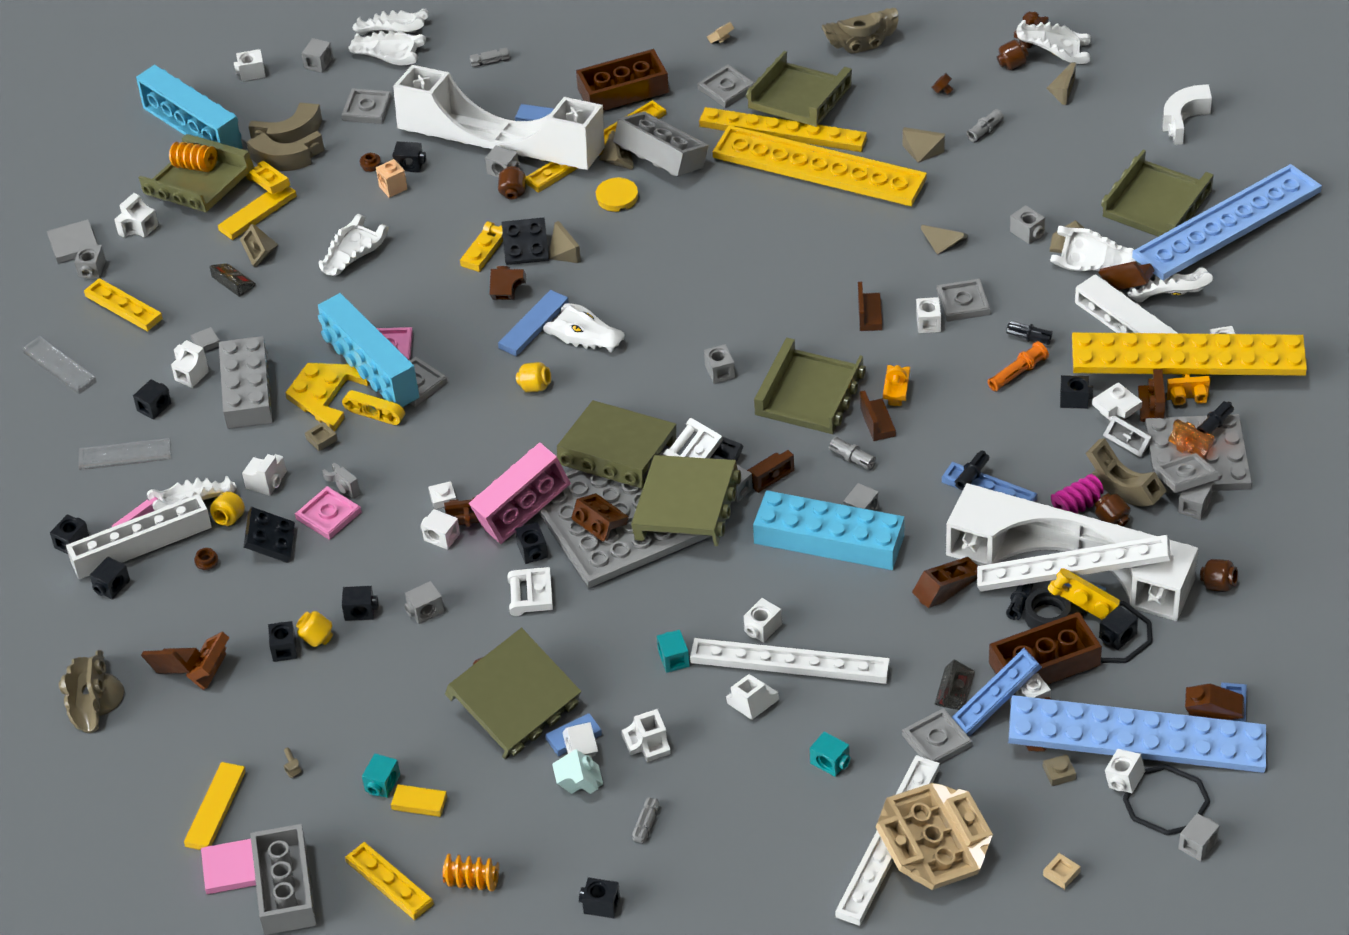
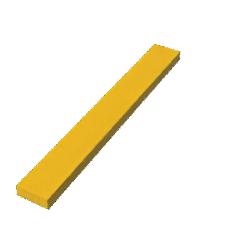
M652 100L627 116L645 111L660 119L666 115V109ZM617 122L604 129V144H606L610 133L616 131ZM549 162L526 176V184L539 193L578 168Z

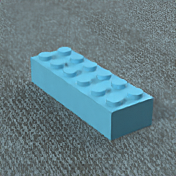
M153 65L136 77L143 109L184 135L190 134L239 149L243 148L238 118L234 113L227 111L220 104L211 101L206 95L200 94L193 87L186 85L179 78H175L166 70L156 65Z
M341 293L318 304V320L322 325L321 335L325 342H330L333 345L337 354H342L350 367L354 366L362 379H367L375 392L378 391L384 400L397 403L401 407L420 398L414 365Z
M766 490L753 523L754 544L893 570L904 538V516Z

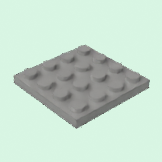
M1239 414L1229 415L1224 420L1223 426L1217 427L1207 439L1201 438L1196 432L1197 427L1207 419V416L1145 419L1146 431L1153 437L1148 446L1152 472H1154V466L1197 453L1218 471L1219 479L1208 482L1212 484V491L1251 489L1252 482ZM1160 479L1167 490L1165 493H1175Z

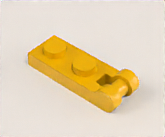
M265 161L257 163V166L246 175L249 181L253 180L271 194L280 193L284 188L290 186L288 177Z
M487 221L483 231L460 259V265L480 272L503 242L502 225L498 227L495 226V223Z
M1061 568L1056 575L1057 579L1052 580L1048 585V590L1053 595L1062 596L1101 620L1118 607L1120 603L1119 599L1065 568Z

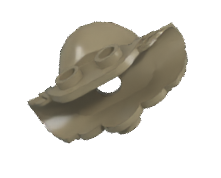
M887 8L843 21L839 20L837 23H826V25H822V30L835 48L843 47L847 52L854 54L879 47L887 36H891L896 30L899 15L896 8Z
M97 650L95 656L90 658L78 657L72 659V664L67 666V673L59 681V689L62 694H65L64 705L70 722L75 728L86 733L97 731L99 729V716L115 709L122 701L124 695V687L120 680L114 675L106 673L105 657L102 650ZM86 687L89 691V694H83L84 689Z

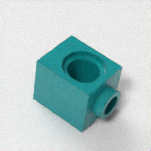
M680 630L657 635L658 653L666 673L690 667L689 651Z
M825 731L810 747V764L834 777L841 770H845L850 763L849 744Z
M374 753L362 775L365 792L373 796L379 795L388 798L400 777L398 760Z

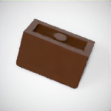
M1133 261L1101 268L1098 273L1112 287L1122 290L1147 284L1155 269L1151 263L1138 265L1137 262Z
M858 282L860 331L882 330L880 293H863L862 282Z
M860 391V410L873 441L896 437V429L883 398L869 401L866 391Z
M789 450L781 454L774 453L748 469L747 471L752 473L753 489L759 493L793 472L794 454Z
M167 648L160 651H143L141 656L157 674L190 673L200 658L201 653L197 648Z

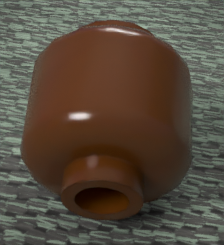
M1011 40L999 47V55L996 57L1001 67L1006 66L1007 69L1014 70L1026 63L1029 53L1022 41Z
M509 166L499 173L498 191L501 195L512 200L525 193L526 175L518 167Z
M1107 493L1095 504L1097 507L1095 515L1101 521L1123 527L1130 520L1128 516L1131 508L1118 494L1110 495Z
M1210 559L1205 567H1202L1200 570V580L1204 581V585L1208 590L1226 592L1232 586H1236L1238 569L1229 560Z

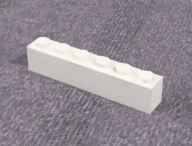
M1096 274L1076 286L1075 303L1116 333H1177L1170 326L1157 319L1155 315L1147 312L1138 303L1133 302Z
M197 494L66 545L78 579L90 576L107 557L123 563L210 529L212 526L208 510L201 496Z

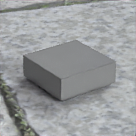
M211 327L191 335L192 342L204 348V352L219 347L220 341Z

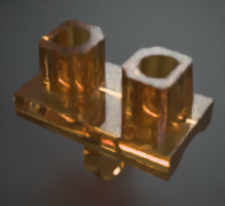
M1177 419L1173 423V430L1168 441L1175 444L1177 450L1181 453L1185 451L1191 454L1197 453L1200 457L1206 459L1209 449L1212 447L1214 436L1198 431L1195 425L1190 422L1184 423Z

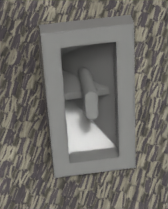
M1113 415L1103 434L1104 437L1141 458L1153 438L1145 429L1116 415Z

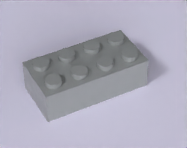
M645 111L619 118L613 142L620 145L622 149L637 154V157L652 162L654 166L669 171V174L673 176H681L682 174L702 169L709 147L708 144Z
M264 336L219 342L223 413L227 429L273 423L268 356Z
M302 824L250 833L259 916L264 935L316 926L307 847Z

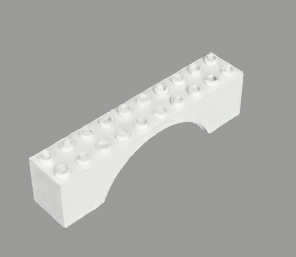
M411 65L393 86L397 128L408 132H417L427 136L444 138L445 140L481 146L482 148L493 149L497 145L518 152V155L523 157L536 158L541 161H549L586 170L589 169L605 148L603 105L563 97L555 109L543 118L533 121H513L495 116L473 103L459 89L449 72Z
M966 483L947 521L946 555L958 559L969 557L975 564L988 565L999 563L1011 556L1029 551H1072L1157 536ZM1170 540V561L1110 570V572L1122 584L1127 593L1129 604L1134 609L1178 621L1195 581L1198 547Z

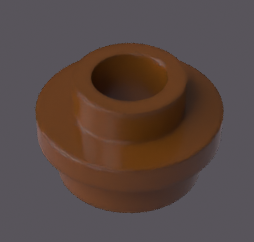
M366 153L360 158V165L367 172L376 171V167L381 163L380 156L375 153Z
M202 548L196 553L194 558L195 565L202 570L211 569L217 565L218 555L211 548Z

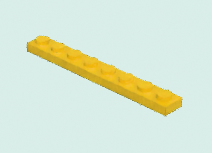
M708 107L704 108L699 120V126L725 131L728 125L801 143L862 152L867 140V132L823 125L815 127L797 121Z

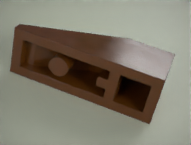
M965 557L924 570L912 593L928 608L942 604L977 580L978 565L969 557Z

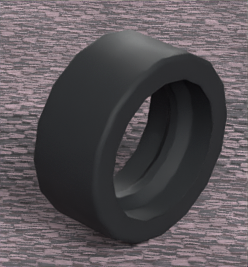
M1048 588L1035 590L1025 601V621L1031 629L1071 615V602L1060 595H1053ZM1053 605L1058 607L1062 614L1054 618H1044L1038 616L1033 610L1038 606Z

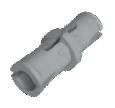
M995 109L988 116L980 118L977 124L966 132L968 139L975 142L985 133H990L993 127L1004 119L1003 113Z
M837 436L830 442L829 450L842 455L846 461L850 463L853 461L867 470L873 467L875 463L873 461L876 460V457L860 450L858 445H851Z

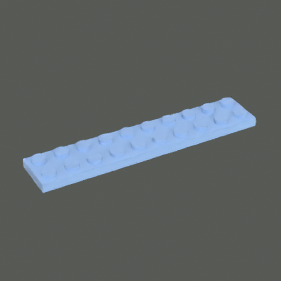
M1289 164L1133 250L1132 258L1141 265L1151 263L1155 269L1153 274L1165 280L1321 192L1322 185L1292 164Z
M1015 695L1011 697L1008 743L1105 755H1114L1117 749L1141 754L1142 759L1260 773H1264L1266 769V724Z

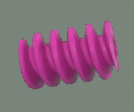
M1088 474L1085 478L1079 479L1078 482H1074L1070 486L1064 487L1063 490L1052 494L1051 503L1054 508L1076 514H1078V510L1084 512L1086 507H1093L1094 503L1101 498V495L1104 493L1103 485L1095 475Z

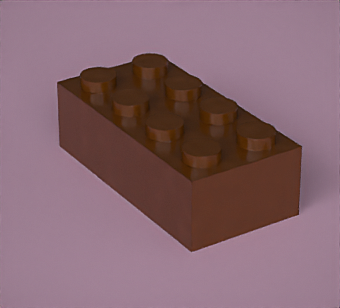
M654 49L576 70L577 87L583 100L603 105V111L669 93L668 73Z
M1079 612L989 644V664L995 674L1025 648L1042 666L1037 673L1047 685L1101 666L1102 646Z

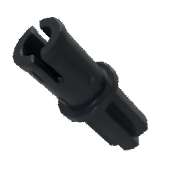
M1014 321L1008 323L1006 331L1010 335L1026 338L1028 342L1033 340L1046 345L1050 344L1049 339L1051 340L1053 333L1051 330L1033 327V324L1029 326Z
M1223 401L1214 412H1209L1207 419L1197 427V434L1201 438L1207 439L1217 427H1222L1224 420L1234 411L1232 403Z
M983 450L978 452L970 463L964 465L963 472L954 481L955 486L963 491L966 483L971 484L975 478H979L981 470L989 461L990 456Z
M1033 583L1018 585L1016 591L1011 594V603L1006 611L1007 617L1011 620H1015V617L1017 620L1021 618L1025 608V601L1030 595Z

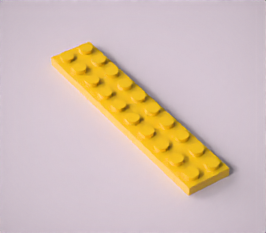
M728 125L712 151L713 158L911 207L927 180V173L731 125Z
M1072 332L1073 373L1153 374V369H1162L1163 374L1306 376L1307 371L1303 335Z

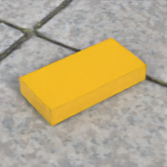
M398 784L391 802V808L397 811L441 817L447 799V792Z

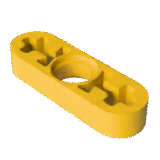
M354 390L348 391L342 400L343 406L348 411L391 425H398L405 416V411L399 404Z

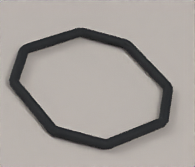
M1120 601L1119 605L1124 606L1147 624V641L1126 658H1101V663L1129 662L1152 643L1151 621L1127 602ZM1085 610L1081 613V616L1084 618L1089 612Z
M1159 765L1145 769L1144 774L1168 770L1196 782L1205 800L1198 811V814L1203 815L1210 803V798L1199 778L1169 765ZM1125 792L1123 801L1133 821L1165 835L1180 833L1186 827L1166 830L1136 817L1128 800L1131 793Z

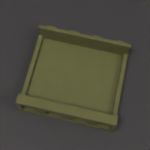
M784 51L766 69L764 74L758 77L754 85L749 87L746 94L748 108L817 127L851 87L852 68L844 67L836 76L787 63V51Z
M186 134L181 138L183 142L193 143L194 145L200 144L201 146L207 145L208 147L214 146L216 148L218 158L215 167L211 171L203 172L176 168L170 162L154 178L150 179L144 176H139L138 178L142 191L146 195L207 212L254 169V165L249 151Z
M1142 150L1138 156L1133 158L1131 166L1123 171L1120 180L1113 184L1110 193L1103 197L1101 203L1103 217L1159 237L1194 216L1212 191L1214 174L1205 172L1199 180L1145 161L1146 150Z
M786 337L754 398L755 415L833 434L836 426H840L842 423L844 410L849 409L851 396L856 394L859 380L865 376L866 366H863V356H859L856 364L796 350L795 339Z
M592 400L558 443L557 458L562 466L642 489L643 475L651 466L654 455H659L665 445L671 447L676 441V423Z
M654 455L631 523L635 540L644 541L647 531L711 535L714 546H718L720 537L725 534V521L730 517L731 501H735L736 485L741 482V470H738L736 460Z
M521 627L449 683L445 695L450 701L457 698L503 748L504 754L502 757L506 759L511 754L516 756L525 747L524 743L529 739L531 741L536 740L543 733L542 729L547 725L551 727L556 724L561 718L560 714L565 710L568 712L572 711L579 704L578 698L582 691Z

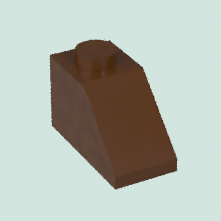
M1211 683L1186 687L1185 708L1189 716L1224 720L1244 718V696Z

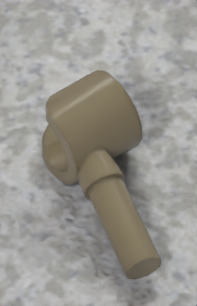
M287 747L284 749L288 763L284 765V769L287 775L293 778L302 771L299 767L298 759L293 757L290 748Z

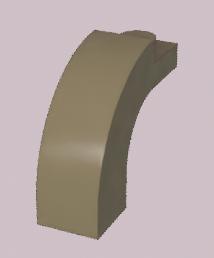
M299 103L294 115L281 122L250 121L248 127L251 139L265 133L275 142L293 143L316 132L322 122L320 104Z
M318 131L293 143L275 142L265 133L247 141L250 157L255 163L265 161L278 171H291L312 164L311 158L324 151L322 135Z
M1105 438L1099 439L1085 453L1095 468L1091 474L1100 480L1105 490L1110 494H1118L1128 504L1136 506L1154 505L1167 491L1155 472L1142 474L1124 466Z

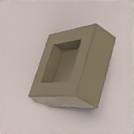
M324 422L305 432L306 439L318 451L338 440L337 434Z
M1067 754L1043 761V769L1052 786L1076 780V772Z

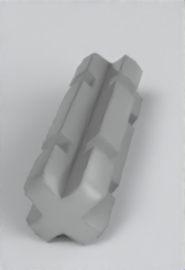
M505 47L499 49V51L480 53L481 55H478V53L470 55V63L475 67L480 66V63L484 65L498 62L499 59L502 61L508 60L510 58L509 50Z
M648 797L644 803L645 808L642 809L636 823L637 827L634 828L632 833L633 841L641 844L646 841L647 833L650 832L656 816L654 814L659 809V800L656 798Z

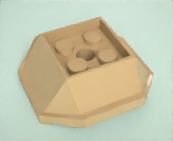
M935 783L886 798L876 824V829L898 870L909 876L913 881L921 883L931 890L977 875L993 836L969 791L955 790Z

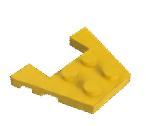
M307 363L285 394L286 399L303 411L313 414L317 421L326 423L335 432L345 416L343 411L328 407L347 380L368 386L370 383L367 379L360 377L354 366L350 367L348 364Z

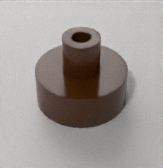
M944 73L931 88L936 93L943 90L948 95L953 90L948 84L952 78L947 73Z

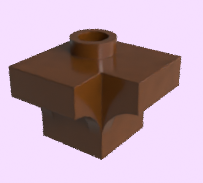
M497 266V269H491L489 295L492 300H514L516 288L526 283L524 269H510L508 266Z

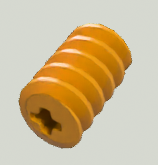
M174 142L169 152V159L174 167L203 172L211 171L215 167L218 158L217 150L214 146L194 145L187 142Z
M451 853L447 854L443 866V883L446 882L449 887H453L457 883L459 888H463L467 884L469 889H474L477 884L479 890H484L487 886L488 890L492 892L496 889L499 878V862L496 863V866H493L492 859L488 858L486 864L483 865L482 858L478 856L474 864L470 855L467 856L465 862H462L460 854L457 855L455 861H452Z

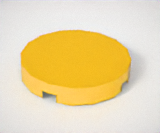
M618 177L605 180L598 185L595 191L598 205L607 211L618 212L623 208L627 210L635 205L638 200L637 186L626 178Z

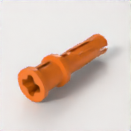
M1041 342L1033 343L1032 348L1026 352L1019 353L1017 360L992 378H989L987 381L989 387L997 392L1025 370L1030 371L1034 369L1035 364L1049 357L1047 348Z

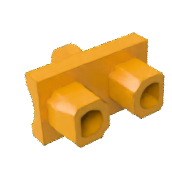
M887 365L883 399H888V405L902 406V401H906L910 367L901 368L899 365L895 367Z
M1182 374L1180 378L1167 379V400H1172L1174 405H1183L1186 403L1187 398H1194L1198 404L1206 403L1209 396L1210 378L1209 376L1190 377L1189 374Z

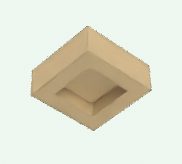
M729 22L708 35L707 38L710 43L717 40L721 43L730 37L728 33L735 28Z
M1059 853L1043 870V876L1061 888L1066 889L1080 873L1081 866Z

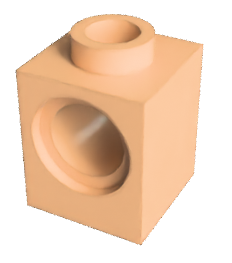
M395 159L376 167L378 185L389 198L407 190L405 170Z

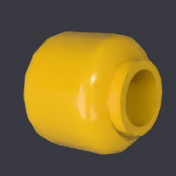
M542 362L525 363L517 372L516 381L525 392L544 391L551 383V372Z
M228 491L221 493L210 506L213 520L223 526L233 525L243 515L245 510L241 497Z
M317 611L305 612L296 624L298 628L297 635L313 647H317L320 644L326 645L333 636L331 632L332 622Z

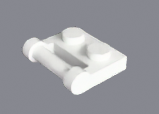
M689 418L686 422V428L671 448L666 449L662 455L710 458L723 441V438L703 424ZM693 432H697V434L694 436V438L683 451V453L681 455H678V452L681 450V448L684 446V444L687 442V440L690 438Z
M550 567L513 570L508 573V583L511 588V603L509 605L511 615L520 616L524 612L553 610ZM527 581L528 600L521 601L520 583Z

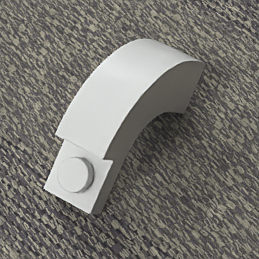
M1209 84L1181 89L1167 100L1164 106L1162 129L1163 131H1168L1169 137H1173L1174 145L1183 144V120L1195 115L1210 114L1212 97Z

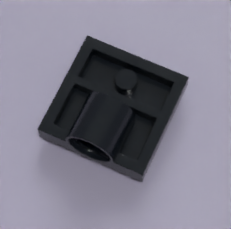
M545 217L501 222L506 265L549 261Z
M251 507L247 516L243 548L287 563L291 558L295 522Z

